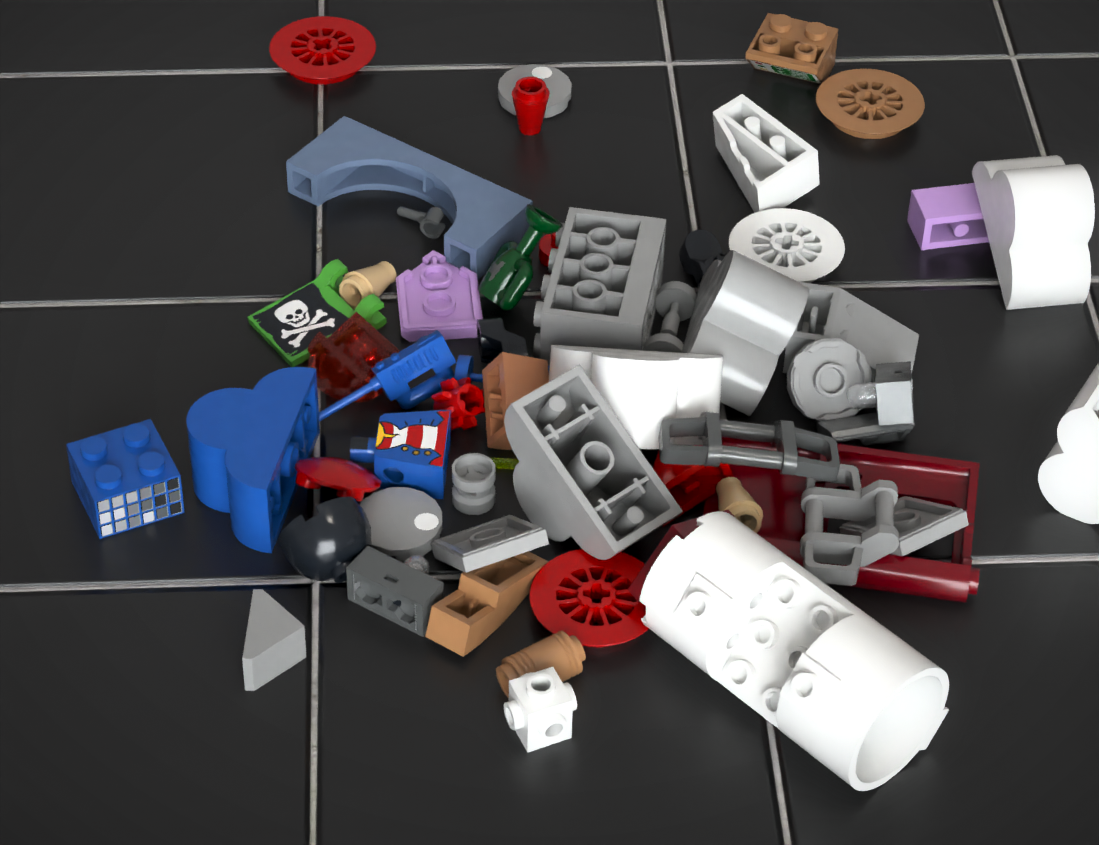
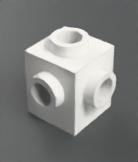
M554 667L526 673L519 678L509 680V701L504 703V713L508 725L512 730L516 731L527 753L572 738V713L577 709L576 696L571 685L568 682L563 683Z

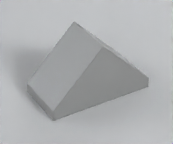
M253 589L242 656L245 691L257 690L307 657L305 626L263 589Z

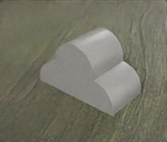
M730 250L722 261L716 259L712 262L702 277L681 353L723 356L721 403L751 416L770 383L780 354L788 344L800 321L807 303L809 287L734 250Z
M581 365L574 367L511 403L507 408L504 418L505 431L510 446L519 460L513 472L514 490L527 518L531 523L546 529L549 539L561 542L572 536L575 542L589 555L600 560H607L683 512Z

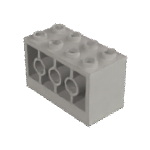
M569 207L565 223H561V229L556 232L555 246L558 249L551 248L548 272L551 275L544 274L541 299H544V302L537 301L535 306L533 324L536 327H540V333L535 335L533 358L548 360V365H550L551 345L643 350L646 340L651 336L656 314L655 299L657 291L663 282L667 219Z

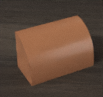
M502 352L482 370L488 448L512 450L505 431V412L511 403L549 382L548 360Z

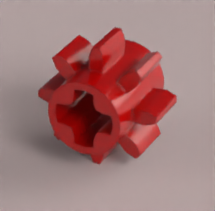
M453 377L440 382L443 391L431 396L434 400V410H451V430L459 427L465 430L476 426L477 420L475 416L485 413L483 389H479L471 384L470 377L456 380Z

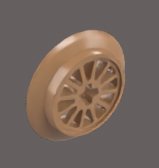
M852 69L839 72L823 81L816 92L817 106L827 119L844 133L864 139H882L893 136L917 122L925 109L923 95L914 84L899 75L877 69Z

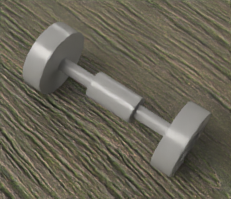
M670 281L658 289L655 307L664 319L660 333L654 334L646 340L643 348L644 351L682 352L684 344L676 336L680 321L690 318L693 313L697 295L691 286L680 281Z

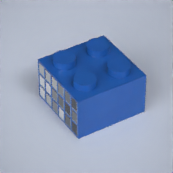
M151 419L66 444L72 484L99 539L185 513L181 475Z

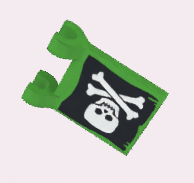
M339 259L329 262L314 281L247 317L248 323L291 367L299 365L359 330H378L387 323V320L378 311L384 308V303L375 294L363 298L355 310L339 296V285L343 280L342 275L348 273L347 267Z

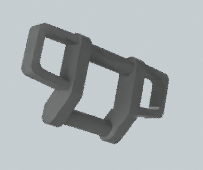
M703 412L700 417L663 420L658 437L660 461L664 464L719 467L720 463L761 467L779 469V473L784 475H797L829 482L836 481L840 468L836 440L826 435L794 427V421L777 420L773 425L720 420L719 413ZM698 436V439L702 440L703 446L674 445L670 442V438ZM721 437L770 442L777 451L723 446ZM797 447L820 453L826 457L827 462L798 456Z

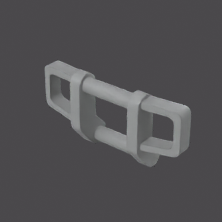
M840 464L835 482L806 477L805 491L801 496V509L805 513V534L800 540L803 568L824 583L852 586L857 583L860 567L867 566L894 552L899 546V532L894 527V505L898 500L896 484L890 480L879 479L861 488L858 468L846 464ZM815 482L845 484L850 490L815 487ZM876 516V526L865 531L861 536L823 532V518L866 521Z

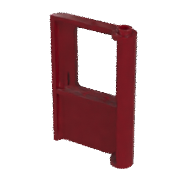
M721 437L723 446L777 451L770 442ZM837 444L840 464L853 465L858 468L861 488L879 479L890 480L898 488V499L908 496L966 510L969 524L954 532L951 563L888 554L867 566L860 567L857 583L850 587L964 603L967 601L968 594L977 595L980 568L972 567L971 552L980 463ZM797 447L798 456L827 462L824 455ZM729 464L733 476L740 480L742 487L763 511L761 527L757 534L803 567V557L800 554V540L805 534V513L801 509V496L805 491L806 477L780 474L779 469ZM815 482V487L850 490L845 484ZM717 493L706 499L703 515L719 511ZM823 518V532L826 533L829 518Z

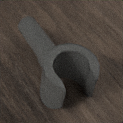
M403 206L397 209L399 216L418 221L421 232L428 238L436 239L440 237L446 227L444 223H439L444 216L443 211L439 207H432L427 213Z

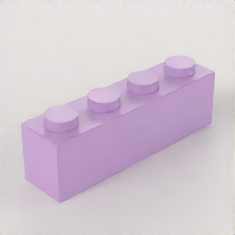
M975 183L911 190L907 222L921 250L989 242Z

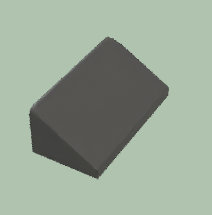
M878 412L820 421L816 427L818 434L834 438L837 444L865 447L902 441L913 429L915 422L879 426Z

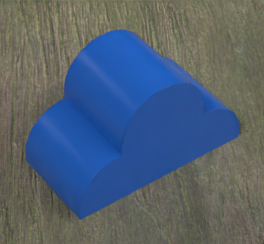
M288 367L276 370L264 376L255 385L253 390L245 388L215 390L199 398L190 407L187 414L186 423L192 481L197 498L209 508L230 513L231 528L235 537L243 545L256 551L272 554L299 486L295 483L297 471L294 468L295 464L299 460L310 458L320 434L317 373L314 368Z

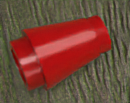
M537 77L519 79L512 90L519 131L524 135H536L541 131L550 95L545 82Z

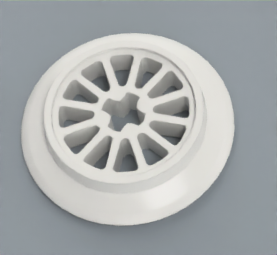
M776 208L758 211L739 221L729 236L730 250L745 255L798 282L811 283L829 274L838 267L845 254L844 240L831 223L815 214L797 209Z

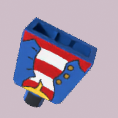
M451 410L383 414L379 418L377 437H351L350 461L374 463V475L382 481L380 489L409 487L423 491L432 498L444 499L451 446Z

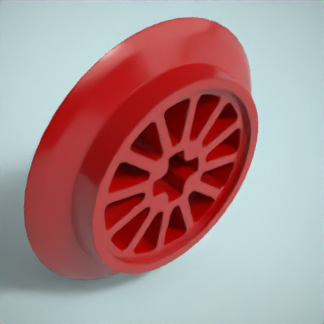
M332 16L310 17L292 22L281 28L273 36L269 45V53L275 64L289 72L294 78L311 84H333L344 81L367 65L376 52V41L369 30L354 21Z
M583 549L563 553L546 563L535 575L529 594L533 613L548 631L554 634L562 630L569 637L574 635L582 646L608 647L635 639L649 629L641 620L646 615V606L641 602L639 603L628 591V588L645 564L623 552L607 560L597 559ZM592 599H600L601 603H592ZM597 622L599 626H593V623Z

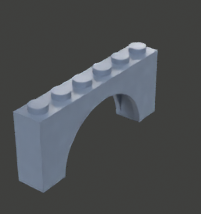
M346 116L340 118L286 161L288 193L318 207L334 197L350 192L387 190L415 196L435 207L441 208L452 223L450 229L444 234V256H446V262L457 268L464 266L477 273V280L487 272L500 247L509 241H515L518 244L529 227L526 221L525 209L527 204L533 205L532 200Z

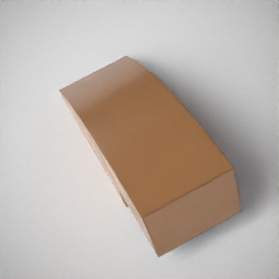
M528 551L467 573H461L458 590L432 605L425 637L464 657L486 640L516 610L530 593V587L535 575L549 561Z

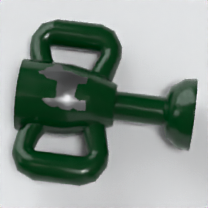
M527 204L525 209L526 221L529 227L520 242L517 244L515 241H509L500 247L488 267L486 275L478 286L481 294L498 304L503 310L513 309L519 303L533 278V258L530 255L542 235L555 233L562 227V224L556 218L530 204Z

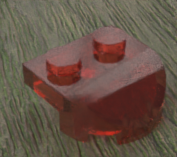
M355 312L328 338L320 331L315 335L308 346V352L310 353L308 368L316 369L318 389L333 398L341 400L368 384L369 380L375 377L371 368L375 367L376 363L390 357L393 353H399L400 350L361 315ZM382 388L377 391L373 390L354 402L371 400L381 394L383 390Z

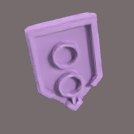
M432 250L422 258L423 262L412 271L407 269L396 277L400 330L403 338L409 342H414L436 330L442 334L445 340L477 337V319H483L477 273L464 266L461 268L455 267L446 262V256Z

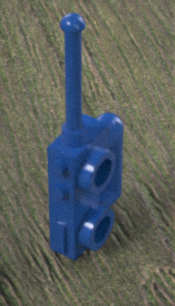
M436 330L427 336L419 338L416 343L399 353H393L390 357L376 363L375 367L371 368L375 377L370 379L368 384L320 411L319 422L369 392L377 391L382 388L390 401L396 399L399 406L405 410L415 407L432 395L442 390L440 382L454 377L455 374L451 366L457 363L442 334ZM430 369L434 371L435 375L410 389L408 382Z

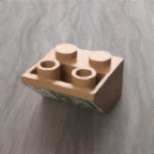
M768 13L746 51V60L754 69L822 84L829 77L835 65L839 29L826 26L820 22H807L790 18L785 14Z

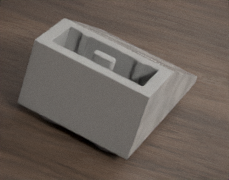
M800 282L809 287V295L800 321L786 345L783 373H787L792 358L804 345L817 339L831 338L847 341L866 356L872 371V388H875L876 364L911 361L912 373L919 340L918 333L842 288Z

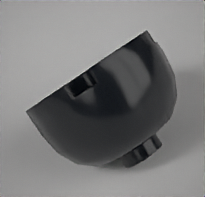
M339 497L315 506L319 513L318 515L305 521L301 514L282 530L278 537V543L283 550L285 558L297 573L314 581L322 582L333 579L336 583L347 581L346 567L367 546L371 547L372 545L371 527L367 515L353 497Z

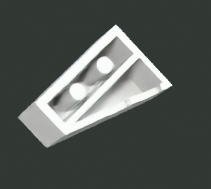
M741 94L713 111L716 147L754 213L767 209L784 208L820 185L818 151L745 95Z

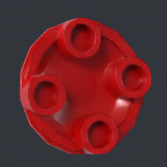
M337 457L307 458L297 461L294 467L297 471L296 484L309 489H320L321 486L338 489V497H353L356 501H363L364 493L375 492V490L380 488L382 482L368 469L352 461Z

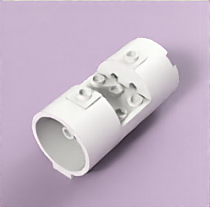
M716 511L697 518L698 528L692 531L685 539H681L676 535L663 549L651 567L641 591L640 602L646 606V615L641 618L643 624L763 716L851 787L858 791H868L879 787L903 769L919 750H926L949 711L945 707L949 691V679L947 673L942 668L727 512Z

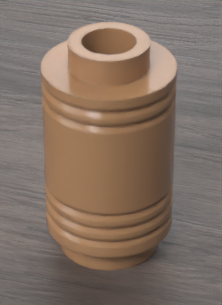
M561 630L503 658L502 665L496 667V676L503 692L509 698V680L519 678L526 673L554 667L562 682L582 673V662L586 659L585 651L576 636L572 635L569 637L567 633Z

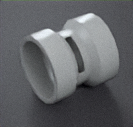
M467 453L461 455L453 462L452 482L454 485L452 487V504L461 513L480 515L493 508L495 504L494 482L496 480V468L491 458L480 453Z

